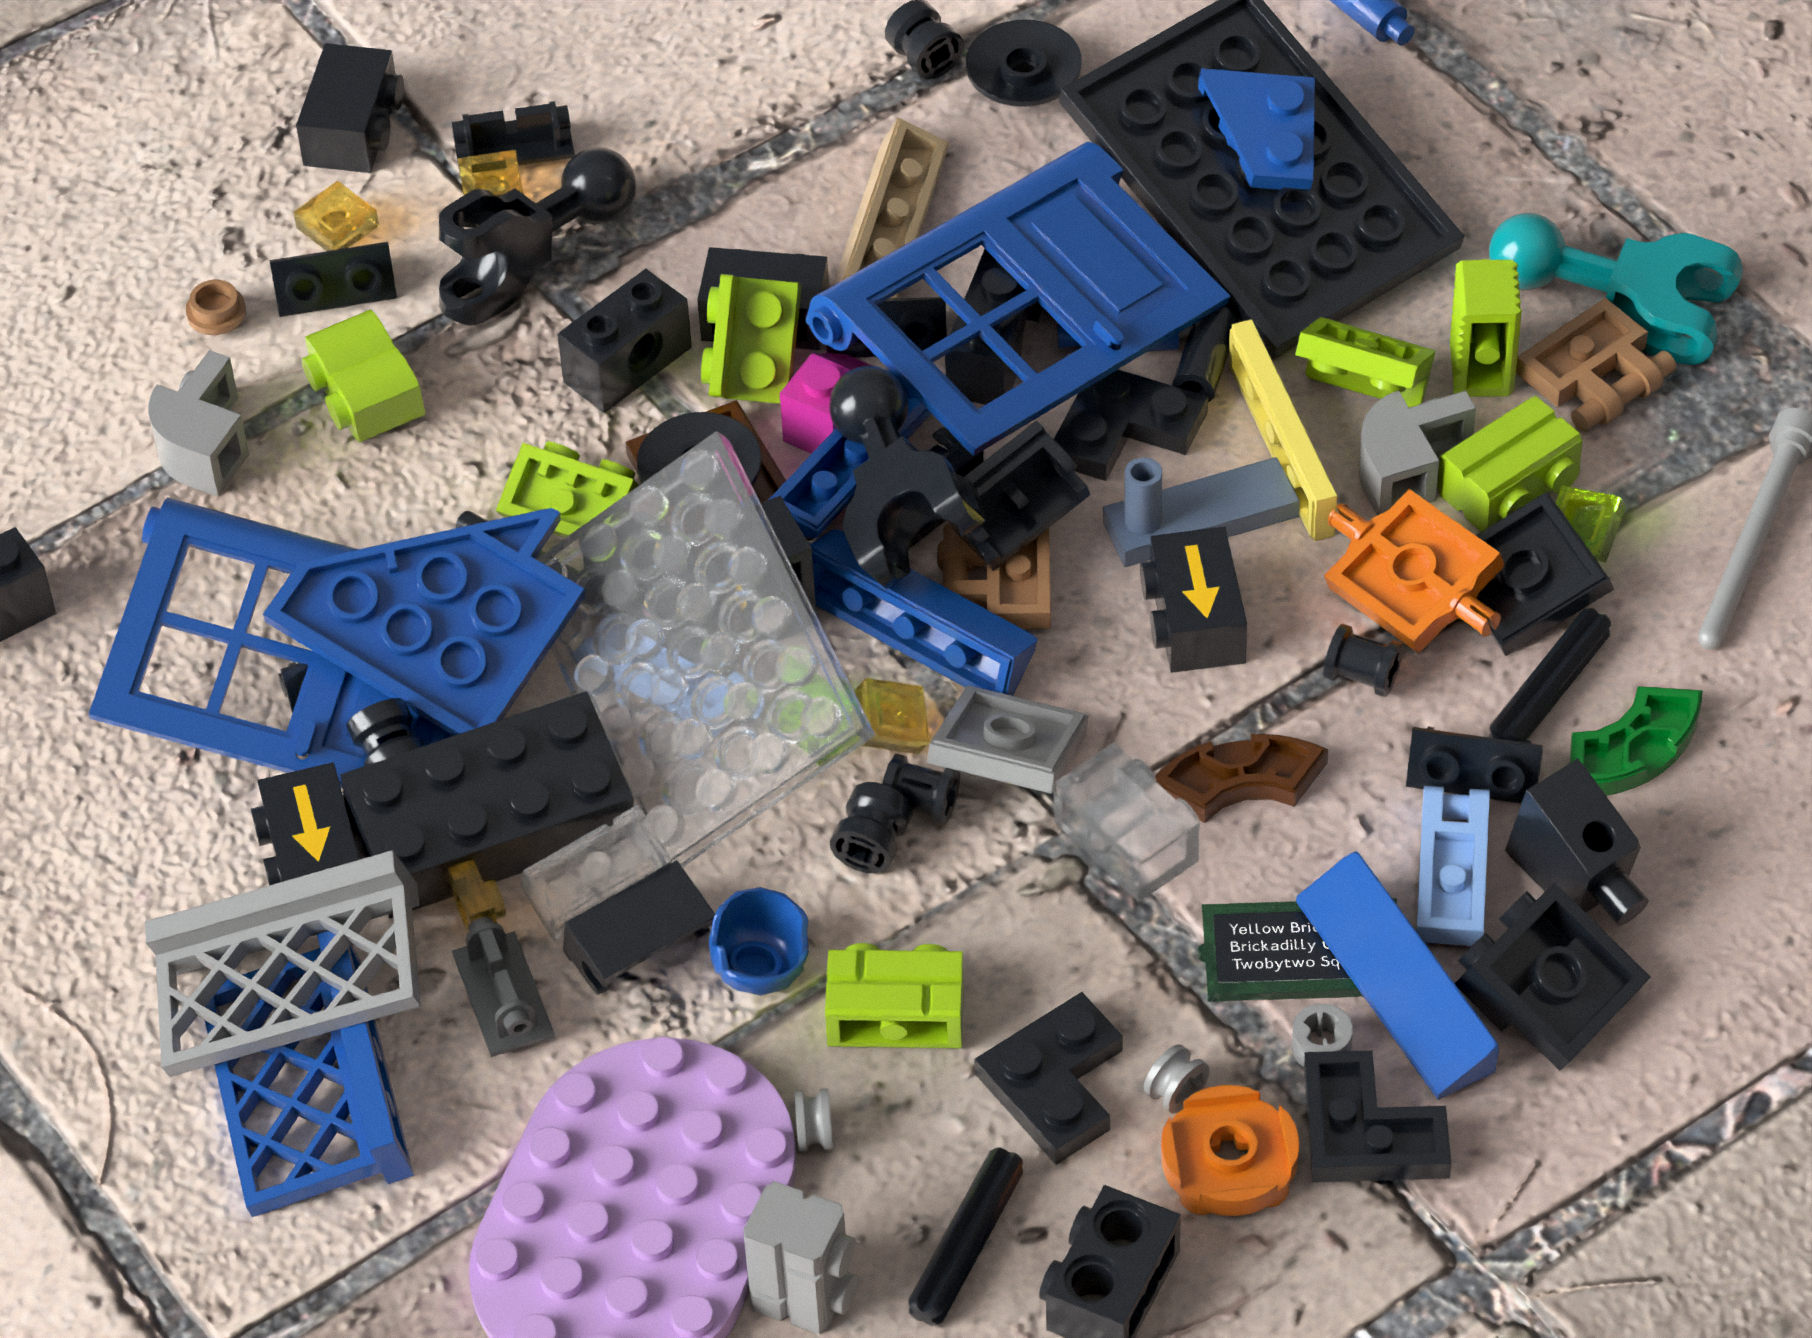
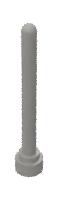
M1800 408L1783 409L1778 413L1771 429L1769 440L1774 454L1698 633L1699 644L1707 650L1717 649L1722 644L1796 466L1812 457V413Z

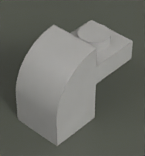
M209 350L195 370H190L185 374L178 392L157 384L151 393L148 404V414L157 454L164 470L178 482L219 497L249 456L242 416L230 411V408L238 399L230 357Z
M1396 391L1380 399L1368 411L1362 425L1359 478L1363 491L1377 516L1388 511L1409 489L1429 503L1436 501L1439 456L1474 434L1476 407L1466 391L1443 398H1433L1410 408L1401 393Z

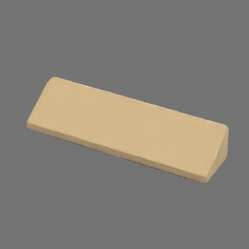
M899 117L896 119L880 145L833 285L919 237L950 144L949 142ZM901 292L891 298H899Z

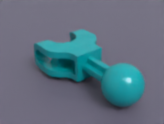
M1521 213L1503 221L1493 233L1489 245L1490 260L1511 259L1518 264L1519 289L1532 290L1541 288L1557 277L1607 292L1606 299L1648 331L1646 348L1642 350L1644 353L1654 356L1662 350L1667 351L1674 358L1675 362L1687 365H1697L1704 362L1711 356L1717 342V326L1712 314L1687 300L1721 302L1732 295L1743 275V265L1737 252L1724 244L1689 233L1672 234L1657 241L1646 243L1626 238L1616 261L1566 246L1562 232L1556 224L1545 216L1535 213ZM1704 268L1713 269V270L1717 271L1718 273L1711 272V271H1709V270H1707V269H1704ZM1682 334H1687V335L1691 336L1692 338L1686 337V336H1684V335H1682Z

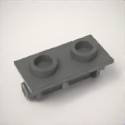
M480 917L472 921L468 926L469 933L465 939L466 946L452 950V955L490 1056H497L554 1038L555 1033L515 931L505 934L503 927L498 923H494L490 917Z

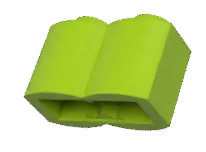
M371 309L305 336L309 355L301 358L303 370L315 392L323 388L328 395L325 397L326 405L338 430L348 427L354 438L360 443L426 414L420 385L412 369L400 351L394 346L384 325Z

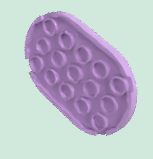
M669 1037L636 1040L604 1049L584 1059L563 1074L548 1089L531 1115L473 1241L469 1262L470 1290L475 1314H477L489 1338H727L750 1292L743 1229L766 1185H770L775 1181L790 1187L794 1186L796 1175L794 1131L788 1110L775 1087L755 1067L729 1051L699 1041Z

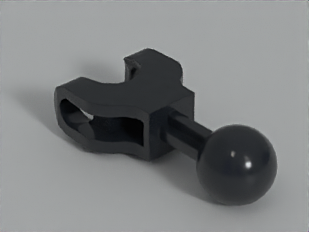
M602 147L589 148L576 154L567 163L561 177V188L537 203L516 188L503 195H495L486 189H474L446 206L439 215V240L461 255L462 259L440 280L439 308L441 312L453 321L471 326L483 323L511 307L526 289L533 274L552 260L553 231L577 217L588 222L605 223L620 217L627 211L636 193V178L629 162L614 150ZM480 287L484 289L483 293L475 298L461 299V297Z
M861 366L846 372L834 385L829 399V413L835 428L847 440L864 445L869 456V460L852 471L857 486L855 494L847 506L842 527L853 555L861 568L887 590L911 572L908 550L914 536L925 525L938 519L949 520L955 523L961 536L964 537L986 521V515L975 486L967 478L955 474L951 463L946 458L932 451H919L904 436L901 437L899 431L906 421L909 407L907 393L899 379L883 368Z

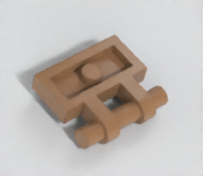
M1604 298L1518 355L1516 374L1556 407L1561 406L1574 396L1583 401L1584 404L1572 411L1571 418L1574 425L1579 430L1585 432L1598 423L1606 425L1622 415L1623 406L1637 396L1646 398L1660 389L1663 385V379L1676 370V362L1667 351L1663 350L1650 359L1645 356L1641 351L1646 348L1648 331L1608 299ZM1614 369L1624 375V377L1610 386L1601 379Z
M950 522L944 526L943 540L937 547V564L943 571L942 586L1021 629H1051L1049 528L1000 567L992 571L952 529ZM973 566H987V579L968 580V571Z

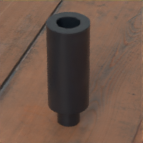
M1229 303L1192 325L1172 382L1173 386L1208 396V403L1214 398L1229 354L1230 329H1232V324L1238 323V319L1232 312Z

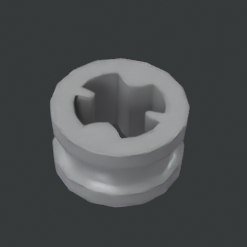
M1315 1004L1307 1006L1300 1011L1293 1021L1292 1053L1295 1060L1304 1067V1052L1351 1051L1353 1024L1350 1017L1342 1009L1331 1004ZM1322 1031L1334 1034V1043L1328 1044L1325 1038L1323 1039V1045L1310 1042L1311 1033L1316 1032L1319 1038L1322 1037Z
M1182 1044L1174 1045L1166 1050L1153 1064L1144 1082V1092L1152 1099L1163 1097V1107L1172 1114L1178 1113L1183 1109L1184 1100L1203 1089L1209 1076V1066L1201 1059L1190 1061L1191 1052Z
M828 1088L820 1089L815 1097L806 1096L803 1090L794 1091L799 1152H807L809 1146L815 1143L822 1145L824 1150H833Z

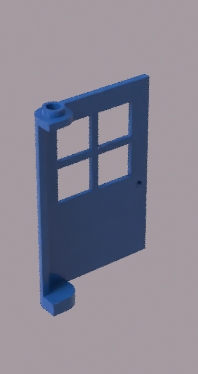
M1085 142L814 296L810 302L806 323L821 343L839 351L851 347L860 339L972 456H975L1228 304L1230 295L1119 186L1124 169L1100 146L1092 142ZM981 245L1026 290L983 316H980L937 272V270ZM922 279L967 324L923 351L877 306ZM1035 302H1038L1082 346V348L1038 374L992 328ZM977 336L1023 381L1020 385L979 409L933 363Z
M169 497L165 499L161 508L152 506L147 514L142 532V543L148 545L88 714L89 719L286 773L334 762L339 784L342 788L341 774L363 767L366 760L363 748L353 744L347 731L346 723L357 712L369 705L391 698L314 651L252 635L247 632L269 569L291 574L298 562L358 549ZM189 547L255 565L233 629L167 611ZM162 626L228 644L206 709L140 692ZM242 648L308 665L287 731L220 713ZM410 710L413 717L410 728L414 736L423 739L425 745L453 736ZM308 754L306 759L301 760L297 758V755L305 756Z

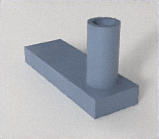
M1143 457L1136 458L1126 465L1124 471V501L1103 506V524L1124 567L1150 560V536L1226 527L1227 536L1231 537L1299 517L1300 501L1277 457L1166 489H1162V468L1160 464L1153 459Z

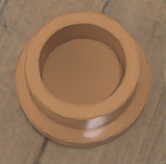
M219 279L207 280L198 284L192 290L186 304V316L189 325L197 332L205 335H221L236 329L243 322L246 316V304L242 294L231 283Z

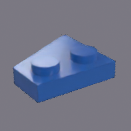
M1201 68L1198 89L1201 91L1202 97L1208 96L1220 118L1218 127L1226 137L1228 146L1232 147L1240 156L1239 163L1246 174L1249 186L1252 188L1281 190L1284 187L1311 190L1314 167L1315 77Z

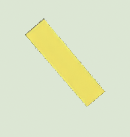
M1252 319L1232 324L1229 337V368L1272 458H1278L1300 501L1299 515L1310 538L1318 541L1335 536V528L1328 524V518L1333 509L1336 511V492Z

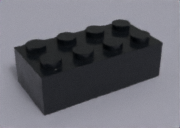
M588 691L341 774L344 803L348 818L364 858L391 850L395 852L418 885L419 906L413 907L412 911L635 834L634 798ZM393 913L388 914L389 919L393 918Z

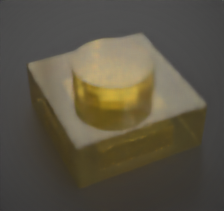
M516 150L457 159L463 196L474 189H486L495 195H503L516 188L523 193Z
M336 181L293 212L296 228L325 251L349 248L379 227L377 210L339 181Z
M865 678L855 689L861 746L919 754L930 743L923 686Z
M473 859L448 867L454 904L467 934L469 933V924L477 918L490 917L494 923H497V919L506 916L504 902L495 880L491 879L483 882Z

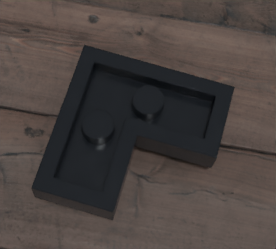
M1118 369L1077 394L1054 440L1076 463L1077 468L1073 470L1074 472L1106 481L1128 438L1186 455L1208 413V396Z
M1080 992L974 1059L975 1075L1057 1165L1110 1131V1114L1078 1079L1122 1052L1123 1035L1083 992Z
M1373 1050L1304 1052V1080L1312 1182L1450 1179L1451 1153L1446 1106L1377 1107Z

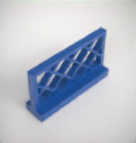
M328 930L317 934L320 948L300 955L314 962L335 934ZM352 944L330 970V972L345 981H348L362 964ZM288 962L268 987V990L283 998V994L292 981L302 978L306 971ZM260 969L242 975L252 980ZM226 980L205 1007L221 1016L219 1006L235 1001L244 989ZM321 981L305 1005L300 1009L309 1014L319 1012L323 1007L326 1009L340 991ZM366 986L363 991L369 994L368 987ZM259 999L241 1026V1029L248 1032L261 1028L273 1009L277 1010V1008ZM375 1019L331 1031V1039L317 1059L294 1051L301 1040L260 1051L270 1055V1057L253 1082L235 1075L233 1072L234 1066L241 1057L214 1064L244 1201L252 1217L380 1173L383 1174L388 1184L414 1176ZM205 1021L207 1034H209L215 1026ZM336 1060L338 1061L339 1069L333 1067ZM286 1062L308 1071L291 1098L268 1089ZM324 1078L344 1086V1093L330 1114L307 1105ZM238 1091L245 1093L241 1099H239ZM260 1100L282 1109V1112L266 1136L246 1129L245 1122ZM349 1114L351 1116L352 1124L345 1121ZM298 1117L321 1126L304 1153L281 1144ZM337 1133L357 1141L359 1157L335 1165L319 1160ZM250 1145L257 1148L253 1155L251 1152ZM272 1155L295 1164L283 1183L260 1190L257 1178Z

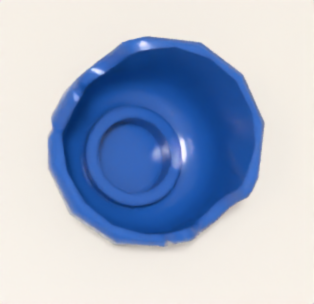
M762 887L736 891L719 906L713 919L709 937V949L715 973L721 976L724 983L736 991L761 996L786 990L804 971V964L809 954L807 935L809 920L805 911L782 892Z

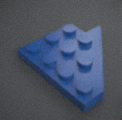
M547 508L298 562L263 613V617L269 625L386 696L405 700L411 711L455 736L504 719L585 598V588L535 559L561 521L559 511L554 508Z

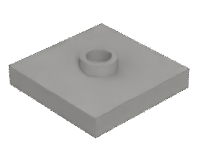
M969 685L965 687L929 743L927 763L1052 794L1086 736L1089 716L1085 715V713Z

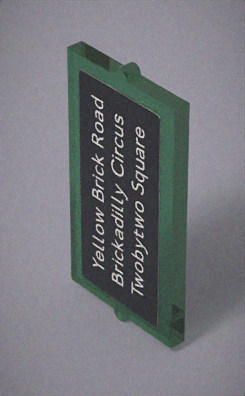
M1392 898L1397 904V898ZM1296 901L1202 904L1204 944L1198 947V959L1201 962H1205L1207 1002L1363 997Z

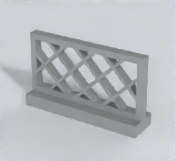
M391 850L145 921L146 944L156 956L161 1068L167 1075L172 1077L420 1007L412 908L419 906L418 885L395 852ZM393 913L394 923L377 944L359 935L369 920ZM327 930L335 934L314 962L297 953L308 937ZM352 944L369 955L351 978L345 981L330 972V970ZM266 949L273 952L252 980L235 971V968L246 955ZM395 949L397 952V956L392 954ZM291 962L305 970L306 973L288 996L283 999L269 991L268 987L287 963ZM384 963L398 970L400 989L375 996L363 991ZM203 967L211 969L190 997L177 991L178 974ZM228 979L244 990L221 1017L205 1006ZM321 981L340 991L325 1010L309 1014L300 1009ZM259 999L277 1008L262 1028L246 1032L238 1027ZM197 1016L215 1026L199 1046L181 1050L180 1038Z

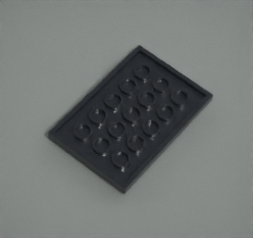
M1217 0L1061 88L1058 101L1090 141L1100 146L1124 169L1121 178L1163 229L1230 295L1228 303L1236 317L1241 322L1252 319L1272 360L1296 347L1300 332L1318 318L1323 317L1338 322L1461 248L1465 235L1263 0ZM1201 68L1315 77L1314 167L1311 190L1285 187L1277 190L1252 188L1249 186L1246 174L1239 163L1240 156L1232 147L1228 146L1226 137L1218 127L1220 118L1208 96L1202 97L1203 95L1198 89Z

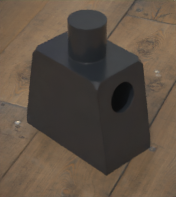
M1578 758L1526 790L1505 852L1544 891L1555 882L1583 911L1588 912L1600 904L1618 926L1634 919L1649 902L1648 898L1629 878L1641 849L1639 840Z

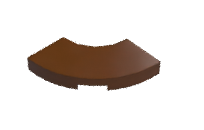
M1250 734V740L1228 742L1215 746L1210 741L1184 752L1163 767L1150 781V796L1204 823L1222 808L1244 800H1273L1295 807L1327 765L1328 749L1298 738L1273 734Z

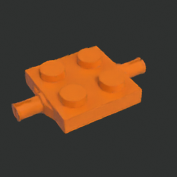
M1410 489L1388 511L1369 521L1350 509L1345 503L1336 506L1339 513L1334 509L1331 511L1328 524L1351 539L1346 553L1324 575L1329 589L1419 654L1449 623L1458 618L1476 629L1484 637L1492 634L1490 627L1494 630L1497 629L1501 615L1476 599L1478 593L1505 566L1501 553Z

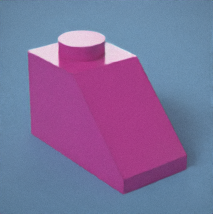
M812 353L780 392L783 442L812 454L835 429L829 413V399L836 382L846 372L854 368L873 365L847 354Z

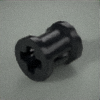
M1340 624L1333 635L1327 651L1323 670L1324 678L1334 681L1341 676L1372 686L1376 695L1387 697L1400 669L1403 657V643L1392 640L1387 645L1353 634L1352 626Z
M895 753L887 766L882 784L888 785L904 795L910 802L913 811L932 815L934 823L946 825L956 804L960 785V771L946 768L941 772L908 763L907 756Z

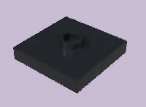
M1545 492L1476 535L1501 553L1505 565L1478 593L1476 598L1501 615L1497 629L1490 628L1492 631L1491 636L1505 656L1614 590L1610 578L1548 492Z

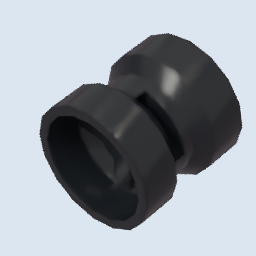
M911 0L903 4L892 14L885 27V39L898 54L907 56V62L921 78L927 80L936 79L952 69L960 59L964 49V42L959 33L950 24L941 22L939 13L925 0Z
M391 698L369 705L357 712L346 723V728L353 744L364 750L366 755L364 766L425 746L423 739L413 735L410 728L413 717L406 701L401 698Z
M863 782L855 786L847 801L846 814L848 817L840 820L830 839V849L835 857L848 867L864 873L878 874L886 871L891 865L897 852L895 838L902 836L906 831L912 818L913 810L908 799L892 787L877 782Z

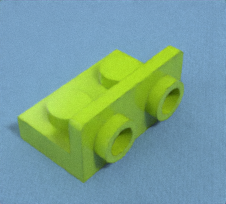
M721 274L719 287L712 286L710 288L707 303L708 323H715L713 348L705 347L701 363L702 384H709V396L780 404V392L793 377L802 284Z
M1320 317L1300 332L1295 355L1308 359L1305 370L1308 378L1379 399L1399 391L1410 408L1424 402L1436 350Z
M546 441L543 449L522 443L495 511L503 518L554 508L560 512L561 521L552 534L597 548L625 525L633 503L644 506L648 493L634 480L636 473L621 464L602 459L599 466L596 467L578 461L580 458L578 452L558 443Z

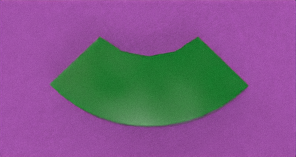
M1638 686L1633 705L1618 721L1596 731L1573 732L1571 734L1570 763L1578 758L1606 796L1634 789L1651 781L1673 765L1691 742L1700 716L1703 690Z

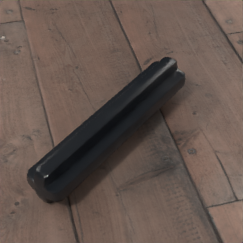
M1587 608L1579 613L1490 724L1489 730L1491 733L1489 738L1524 743L1609 638L1611 620L1606 614H1599L1594 608Z
M996 1147L989 1151L908 1299L910 1306L909 1314L915 1320L923 1321L930 1326H937L944 1321L1023 1175V1160L1018 1154L1008 1152L1001 1147Z

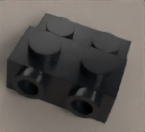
M1554 882L1537 900L1526 891L1499 918L1508 929L1496 941L1487 933H1484L1459 958L1458 962L1467 971L1454 984L1501 1032L1512 1023L1560 1071L1597 1035L1651 976Z

